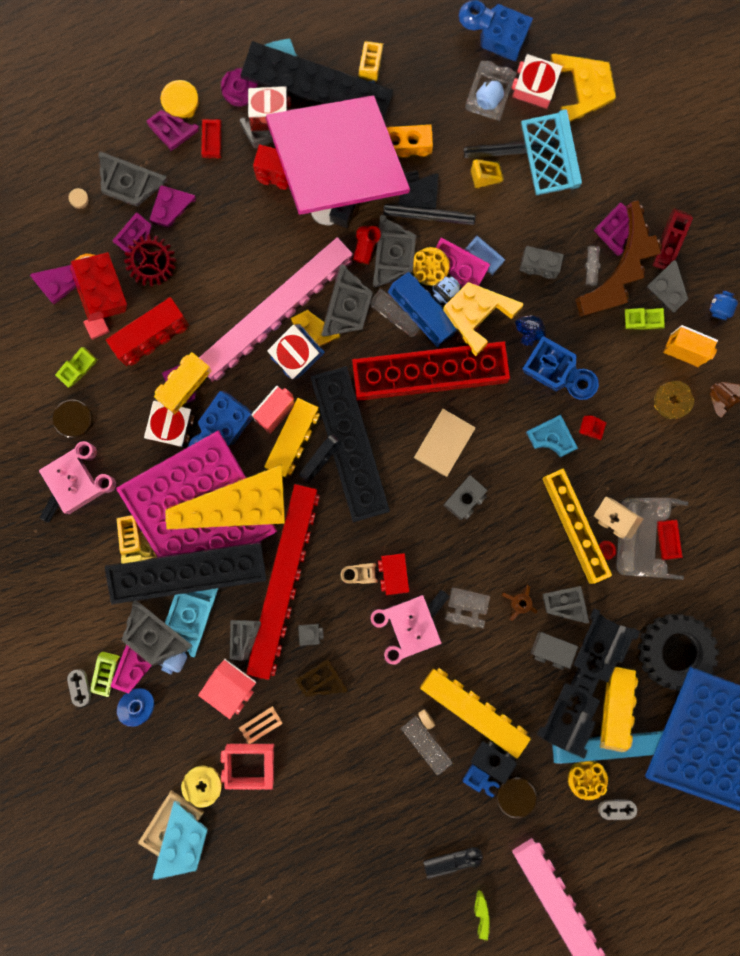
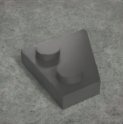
M675 260L647 286L673 313L688 300Z

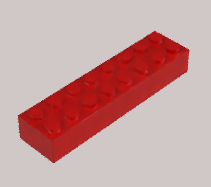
M505 341L487 343L477 356L472 353L470 346L352 359L357 401L505 384L510 380Z

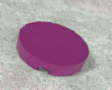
M242 68L227 72L221 82L222 95L227 102L235 106L249 104V88H258L256 83L241 78Z

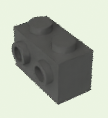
M526 246L519 271L556 279L560 273L564 254Z

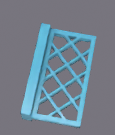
M567 109L561 110L556 114L521 121L536 196L569 188H579L582 181ZM555 119L556 128L553 132L544 127L546 121ZM534 124L539 127L535 136L527 131L526 125ZM541 129L550 134L546 143L537 138ZM552 136L559 140L560 146L557 150L548 145ZM533 141L543 146L539 154L531 150ZM544 148L554 153L550 161L540 156ZM556 155L563 159L564 164L561 168L551 163ZM537 159L547 164L543 172L535 168L534 164ZM548 166L558 171L554 179L544 174ZM561 173L567 177L568 184L560 185L555 180ZM541 177L551 183L548 188L539 189L538 182Z

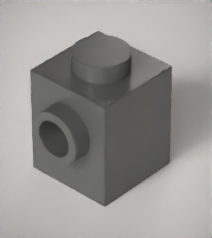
M319 623L298 626L300 646L320 644V640L324 639L323 628H319Z

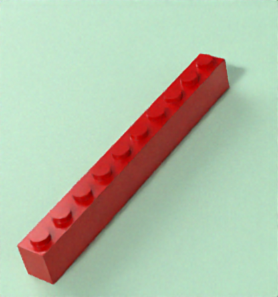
M294 484L260 617V627L254 641L246 672L247 675L267 680L271 676H275L277 665L274 664L276 656L280 657L282 645H279L280 639L285 637L287 626H284L285 619L290 618L292 610L289 607L290 599L294 600L297 590L294 588L295 580L299 581L301 570L298 569L299 564L304 562L306 551L303 550L304 544L309 542L311 532H308L309 524L313 525L316 514L313 513L314 505L318 506L320 499L317 489Z

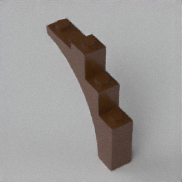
M639 200L633 201L626 206L628 239L619 265L600 287L575 299L580 317L628 303V291L623 285L643 279L645 269L640 261L661 254L660 240L657 239L656 235L648 236L649 227L644 222V209L639 204Z

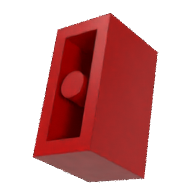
M405 553L381 556V560L378 561L379 572H383L384 580H380L381 591H385L386 595L409 592Z

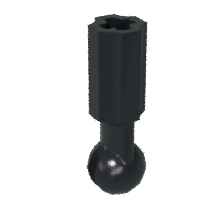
M470 847L467 850L426 859L423 862L427 878H432L469 867H477L482 863L483 856L478 848Z

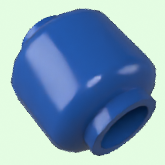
M723 291L722 294L714 296L709 309L713 313L712 317L721 320L733 317L738 301L733 298L734 294Z

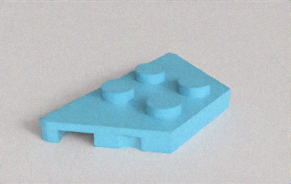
M219 588L174 596L165 624L193 646L188 650L191 657H196Z
M178 801L173 802L153 879L192 872L198 868L208 829L202 823H199L190 812L188 813L183 809Z

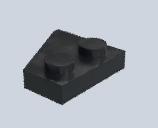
M439 173L409 183L410 191L407 194L399 195V205L436 209Z

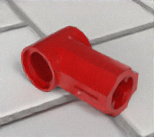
M360 226L356 233L358 243L353 260L369 264L374 245L381 238V232L376 226Z

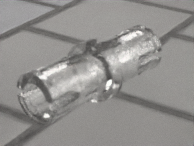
M595 246L588 247L587 263L585 264L587 269L585 285L588 286L589 284L590 286L598 285V269L600 268V247L598 246L596 248Z

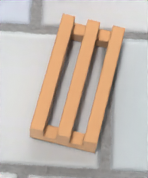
M272 706L240 726L239 729L247 739L248 744H251L283 722ZM272 712L273 716L251 730L246 731L245 728ZM276 719L277 722L271 725L270 727L266 728L265 730L258 733L252 738L249 736L250 734L262 728L269 722Z

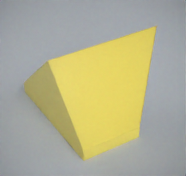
M140 532L141 551L123 554L121 557L122 564L157 557L143 532ZM134 538L125 539V542L134 540ZM135 544L126 545L125 548L134 547Z

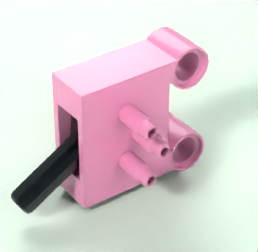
M79 442L75 449L39 470L52 492L51 498L40 515L41 520L48 523L51 522L59 506L64 513L71 514L100 495L110 493L115 489L116 481L113 477L101 474L94 481L82 461L83 459L90 461L96 457L97 450L94 445L88 442ZM88 446L90 452L88 455L83 456L82 450ZM108 479L109 486L103 489L102 481Z
M440 590L428 606L423 595L385 610L378 609L373 611L371 622L376 627L385 626L390 618L401 647L389 646L386 648L384 655L388 663L397 664L402 658L441 644L432 619L450 597L445 591ZM377 613H382L385 616V620L381 624L374 621V616ZM390 650L398 651L399 656L396 660L388 658Z

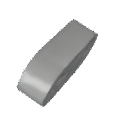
M76 669L71 671L68 675L71 700L75 706L83 707L91 700L88 677L84 670ZM76 673L78 676H82V679L79 680L80 687L78 686V682L73 680V677L76 676ZM79 689L81 694L86 696L83 703L81 700H77V696L80 695Z
M627 799L603 800L598 805V812L607 820H625L636 816L637 807L632 801ZM627 804L632 808V810L628 811V814L620 810V808H626ZM607 805H609L610 808L615 809L614 811H609L608 815L605 811H603V809H606Z

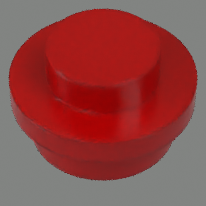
M602 541L598 544L605 560H610L615 556L616 547L612 542Z

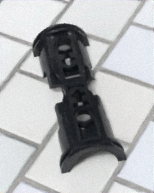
M595 608L590 615L592 623L574 663V666L578 667L570 685L565 683L545 727L540 726L537 733L538 737L583 759H585L588 752L585 746L596 722L591 720L600 700L592 697L599 679L609 682L617 662H623L632 640H637L640 631L634 628H627L606 619ZM597 642H600L604 647L603 652L600 654L594 650V645ZM593 656L600 657V659H594L593 665L595 669L589 670L587 662H591ZM577 696L579 704L573 706V710H576L574 713L572 710H567L566 707L571 708L573 704L571 697ZM565 713H569L572 716V722L568 725L562 721V716Z

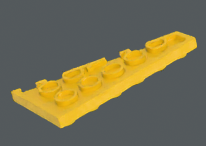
M282 464L167 508L165 510L166 528L184 529L285 523Z

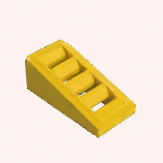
M364 43L359 78L369 82L373 80L375 83L377 82L383 44Z
M133 516L117 518L120 554L141 551L140 527ZM134 532V534L125 535V533ZM134 538V540L125 542V539ZM135 544L134 547L125 548L126 545Z

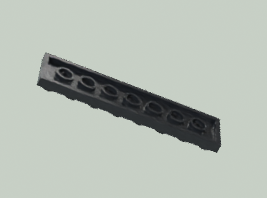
M254 41L251 42L241 72L242 79L268 88L286 87V94L317 105L374 96L383 120L393 90Z
M347 366L310 376L327 436L329 437L334 434L341 440V444L333 453L353 523L390 512Z
M261 542L104 566L111 605L267 581Z

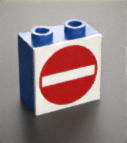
M300 324L292 325L268 350L271 359L284 369L283 372L287 377L292 379L300 378L325 353Z

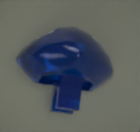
M527 315L515 320L517 330L524 334L520 342L523 345L532 346L534 340H541L542 336L546 337L545 325L539 317Z

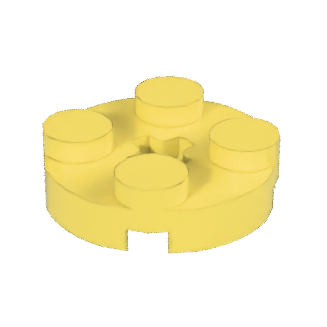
M197 766L191 769L182 783V793L185 800L196 807H207L213 804L222 790L221 777L213 767ZM199 781L207 784L203 792L201 789H197V786L200 784Z

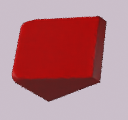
M584 416L579 433L601 440L607 422L595 416Z

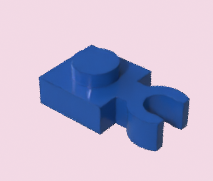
M474 764L471 765L462 780L479 793L484 788L486 794L490 797L494 796L489 791L490 786L500 787L496 781H488L490 775Z

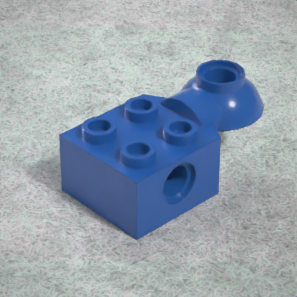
M476 0L468 1L459 11V20L465 28L469 30L482 29V48L516 62L530 30L533 18L500 4L492 9H488L483 3Z
M542 336L523 367V373L554 391L566 387L569 393L579 400L591 398L599 387L598 378L591 370L576 369V354ZM580 381H586L588 387L580 389L577 384Z
M220 391L198 421L202 431L201 434L195 435L190 440L188 447L218 430L227 445H234L253 419L251 415L253 412L227 392Z

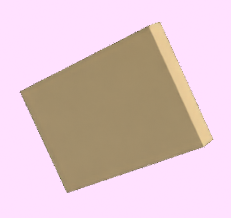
M442 409L414 459L447 477L475 427Z
M172 790L138 842V844L158 857L174 801H178L180 806L188 813L190 812L197 821H199L204 813L203 810L194 806Z

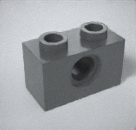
M469 476L443 506L459 520L463 518L468 519L474 512L472 507L476 503L480 505L487 497L484 495L487 489L472 476ZM462 495H470L471 503L464 504L462 502Z

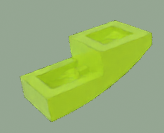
M644 308L626 309V329L664 328V308L644 310Z
M81 347L70 361L64 363L55 376L68 388H71L91 369L98 359L85 347Z
M478 891L474 906L475 916L480 917L477 932L480 939L488 940V909L482 891Z

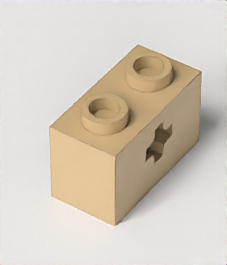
M605 497L594 515L599 520L598 523L607 529L611 527L614 529L613 533L622 539L624 537L632 538L643 521L642 517L609 497Z

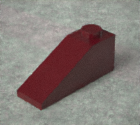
M672 209L660 241L661 254L655 256L653 266L665 269L676 260L693 220L691 214Z

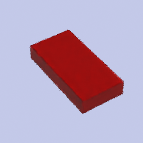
M202 119V158H221V120Z
M678 521L657 522L662 560L683 558Z

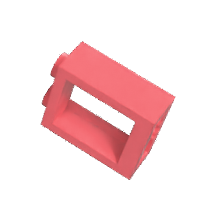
M274 744L226 745L225 751L221 752V763H225V770H222L221 782H225V789H273ZM232 753H265V777H232Z

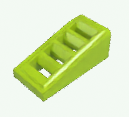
M101 652L98 655L90 688L91 693L106 697L110 696L112 689L110 686L118 668L120 656L107 652ZM101 668L108 669L110 672L103 671ZM99 676H103V677H106V678H109V679H108V680H105V679L99 678ZM97 683L107 685V688L96 685Z

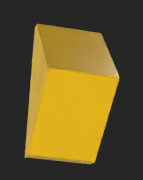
M477 159L473 161L471 174L475 188L503 181L499 163Z

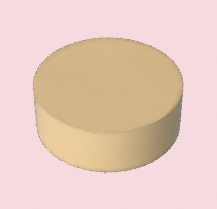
M77 188L70 192L69 201L73 207L82 209L87 206L89 197L83 189Z
M424 709L419 712L418 715L425 727L429 730L433 728L435 723L427 710Z

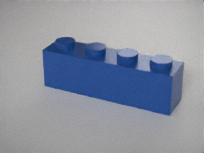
M407 272L392 283L388 293L437 348L454 335L457 329L443 311L442 306L436 303L430 293L419 284L416 277Z

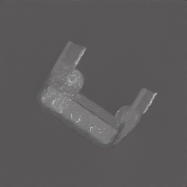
M672 498L625 499L621 504L642 517L643 521L632 538L624 537L622 539L618 537V572L628 576L684 580V576L667 574V564L662 559H655L657 521H664L669 518L671 506H688V502Z

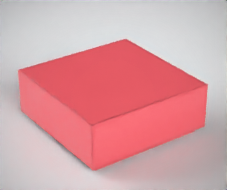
M104 318L90 322L88 320L83 321L92 340L110 332Z

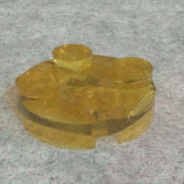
M681 381L667 382L657 390L654 398V407L665 418L680 419L692 410L694 396L692 397L691 389ZM675 395L677 396L676 400L679 402L673 405L670 397Z

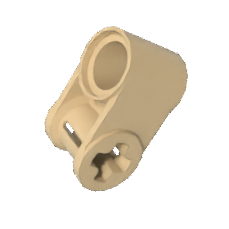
M377 564L347 566L341 571V579L349 584L378 583L375 577V567ZM347 569L353 570L355 574L354 578L350 581L344 578V572Z

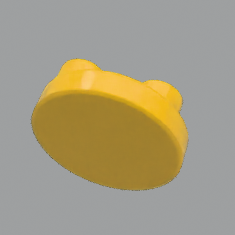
M177 80L169 83L163 89L161 103L165 112L171 116L181 119L191 118L198 107L199 97L192 84Z
M428 247L415 254L412 272L418 282L433 286L448 276L450 263L443 251Z
M594 760L576 762L568 773V784L572 792L579 798L594 800L606 793L608 776L603 766Z

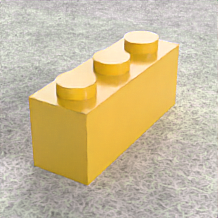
M192 352L189 356L183 357L179 368L173 370L168 375L167 382L164 385L161 384L155 391L154 398L174 415L212 372L211 368Z

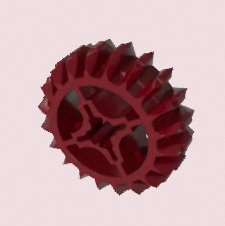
M147 235V240L145 241L143 236H140V243L134 239L135 247L128 245V249L132 252H125V256L129 258L124 259V263L131 264L126 267V271L133 270L129 274L132 278L137 275L135 279L137 283L143 279V286H146L147 281H150L151 287L154 286L153 281H156L159 286L161 285V278L167 282L168 279L165 275L172 277L173 273L169 269L175 270L176 266L170 264L176 262V258L171 257L175 252L168 251L171 245L163 246L165 239H162L159 243L158 236L151 240V236ZM144 247H156L159 251L148 252ZM139 251L143 261L136 268L134 258ZM164 254L166 266L161 270L157 262ZM146 256L154 258V265L147 264ZM152 269L157 274L146 275L141 273V271Z

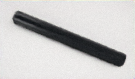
M551 139L548 145L554 149L556 147L555 140ZM533 141L531 144V150L534 152H540L543 147L536 141ZM525 142L464 148L465 158L527 153ZM544 148V150H543L542 152L550 151V150H548L547 148Z
M385 204L383 214L388 216L474 225L476 218L475 214L392 204Z

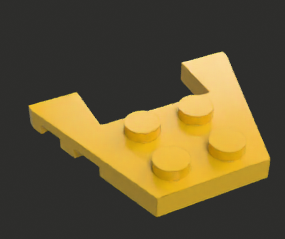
M559 54L551 55V62L562 66L561 72H573L578 104L562 106L560 111L567 109L569 122L579 119L584 114L592 110L595 111L615 100L616 96L609 62Z
M468 282L444 306L443 311L455 328H458L461 332L463 340L472 348V353L477 356L488 343L485 338L474 331L495 308H498L512 319L522 309L524 304Z

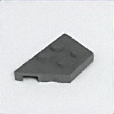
M99 152L100 176L102 180L101 191L105 195L138 207L168 180L166 176Z
M380 215L379 229L381 238L377 243L373 287L397 280L407 272L412 274L416 235L404 230L397 223L394 224L389 221L384 215Z
M342 264L339 267L321 336L361 330L364 326L373 292L364 286Z
M133 601L130 617H128L127 628L124 631L122 641L150 665H157L193 647L138 601Z

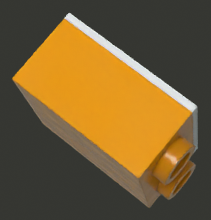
M681 325L671 333L663 353L699 367L714 358L717 352L715 346L718 340Z

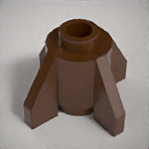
M723 381L721 383L716 382L710 388V396L715 412L721 418L729 411L728 409L740 402V384Z
M526 585L522 594L518 593L511 596L504 592L502 593V597L510 600V606L513 610L509 620L514 621L519 613L524 614L528 611L537 614L538 610L532 607V600L529 597L530 586ZM520 600H523L524 607L519 606Z

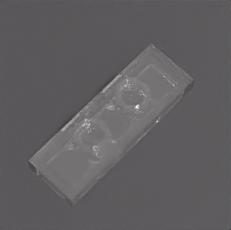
M379 289L369 305L410 337L414 338L420 328L391 296L382 289Z
M416 716L401 727V730L437 776L453 764Z

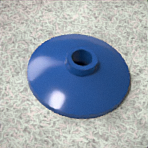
M141 688L133 689L130 693H126L120 699L117 706L118 719L124 725L130 727L143 724L153 712V696L150 692Z

